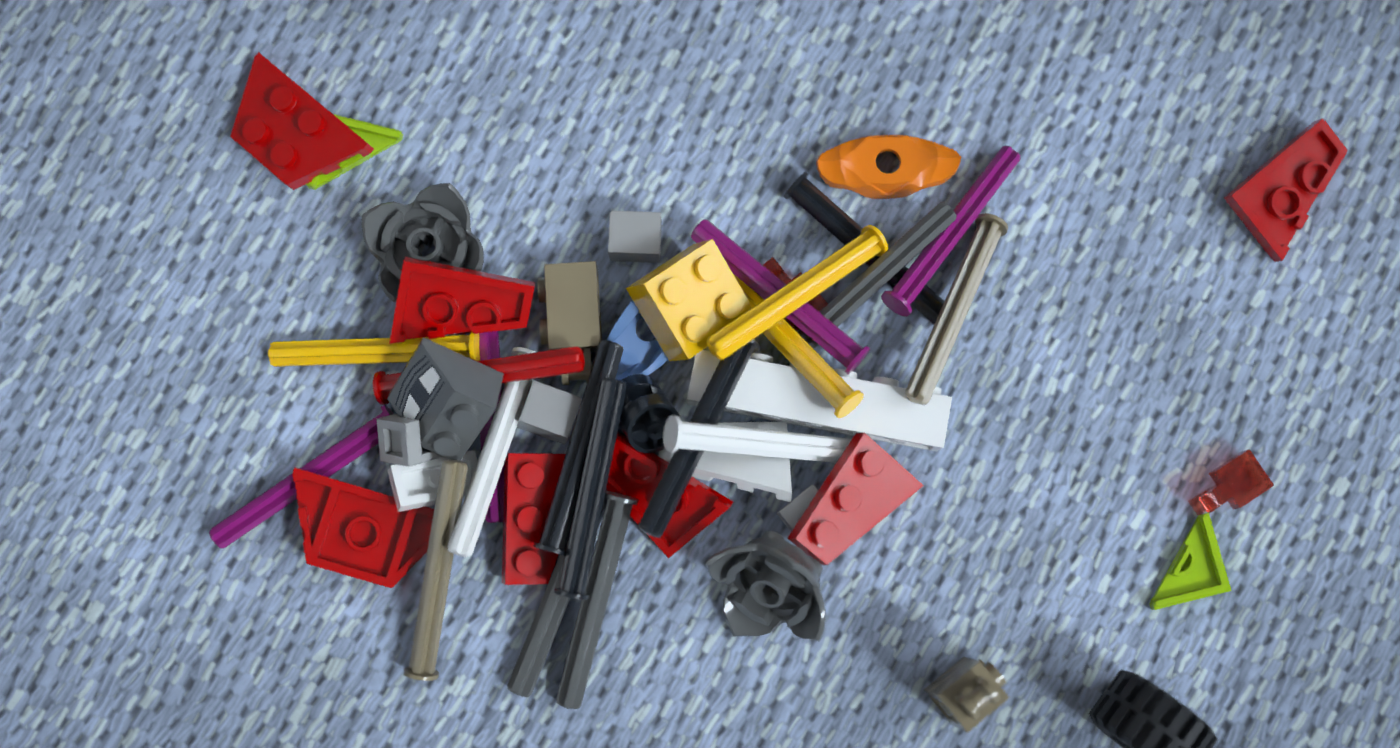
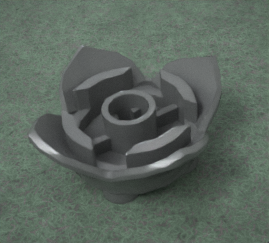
M440 183L426 187L418 193L411 204H402L394 201L381 203L362 214L363 240L369 252L381 264L378 275L379 284L386 296L393 302L397 301L405 257L481 271L483 268L484 250L480 240L471 231L470 212L467 203L451 183ZM429 240H433L434 252L426 257H422V253L418 250L421 243L427 245Z
M767 531L762 534L761 538L752 539L745 545L727 548L714 554L706 561V567L711 577L717 582H726L725 585H728L723 599V609L733 636H761L771 633L780 624L787 623V627L799 638L820 641L825 628L826 611L820 591V576L823 568L821 563L815 558L808 556L799 547L785 541L779 533Z

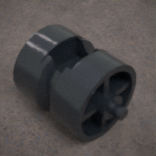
M634 374L623 378L622 381L627 384L619 423L623 434L631 446L639 452L655 453L665 449L663 432L666 421L670 416H678L681 419L678 411L666 397L657 382L650 376Z

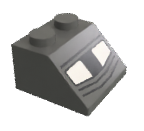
M423 337L391 389L388 401L399 417L419 420L422 448L450 460L461 461L496 409L504 374Z

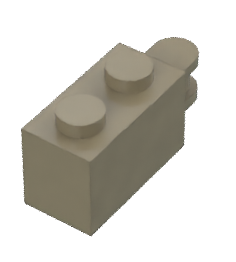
M596 261L544 264L545 277H538L537 280L539 303L546 302L547 319H540L541 344H548L549 350L574 346L580 347L585 358L584 370L561 375L562 384L570 385L572 380H586L587 384L593 365L592 353L597 351L599 342L602 340L599 276Z
M967 657L961 658L924 689L953 726L967 733L1010 698L1002 688L1006 684V680L992 663L988 661L985 664L980 659L975 660Z

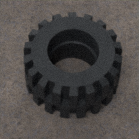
M1120 670L1089 712L1093 723L1122 748H1213L1218 742L1211 727L1193 711L1152 682L1129 671Z

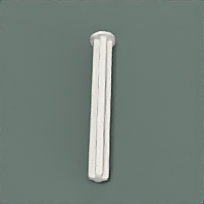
M514 347L511 355L534 353L535 351ZM533 379L505 383L448 544V551L455 555L468 557L473 554Z
M670 416L663 432L664 447L668 452H676L679 448L833 463H837L852 440L841 437L683 422L678 416Z

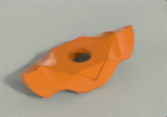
M899 134L869 135L850 140L825 151L816 159V167L822 180L830 187L851 190L871 199H894L907 197L922 189L945 183L956 173L961 162V156L951 148L918 137ZM884 151L896 154L900 163L898 170L890 174L881 172L876 165L878 154Z

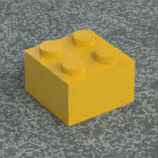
M713 239L692 244L626 288L669 361L689 360L708 347L707 340L710 336L753 308Z

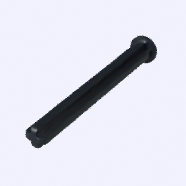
M807 172L800 175L783 197L786 200L791 197L844 245L861 235L863 228L807 179L809 176ZM875 255L865 264L870 267L881 256ZM904 266L887 283L894 288L908 268ZM925 285L911 305L930 322L935 324L944 300L930 287Z
M753 339L726 359L720 360L690 422L718 424L753 351L758 352L761 347L758 342ZM679 448L674 452L639 522V529L644 533L656 538L663 536L701 459L703 450Z
M601 340L599 342L539 543L534 542L533 547L566 556L567 551H564L574 519L601 383L604 378L615 379L623 354V347L620 344L608 340Z
M604 378L601 383L559 588H554V593L560 596L581 600L589 599V594L585 593L627 389L626 382L622 380Z

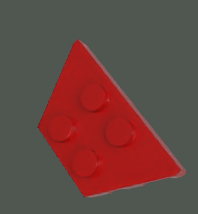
M258 52L256 54L230 135L233 140L293 190L312 182L318 175H327L339 169L340 162L357 154L363 157L371 154L374 150L372 146L261 53Z
M294 467L292 475L296 488L306 564L393 588L427 553L434 514L433 508L421 507L398 512L393 496Z

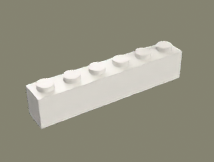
M709 347L695 355L687 396L688 405L698 406L720 362L719 359L710 353ZM752 353L724 410L725 412L777 422L787 421L788 424L854 436L856 433H866L872 440L937 452L944 448L952 397L941 395L942 389L935 387L929 403L920 405L908 400V397L905 395L906 388L899 387V381L896 379L874 377L873 382L857 379L856 372L847 375L845 369H833L854 391L860 390L864 394L860 404L850 414L839 419L834 415L835 408L791 362L789 366L773 363V357L769 355Z

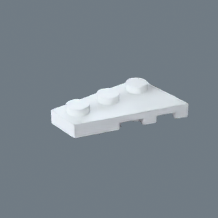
M787 421L720 422L717 424L788 432ZM666 449L659 451V457L670 462L674 452H668ZM704 451L692 475L694 478L706 481L717 478L737 483V489L753 492L754 488L776 493V499L791 502L790 458Z

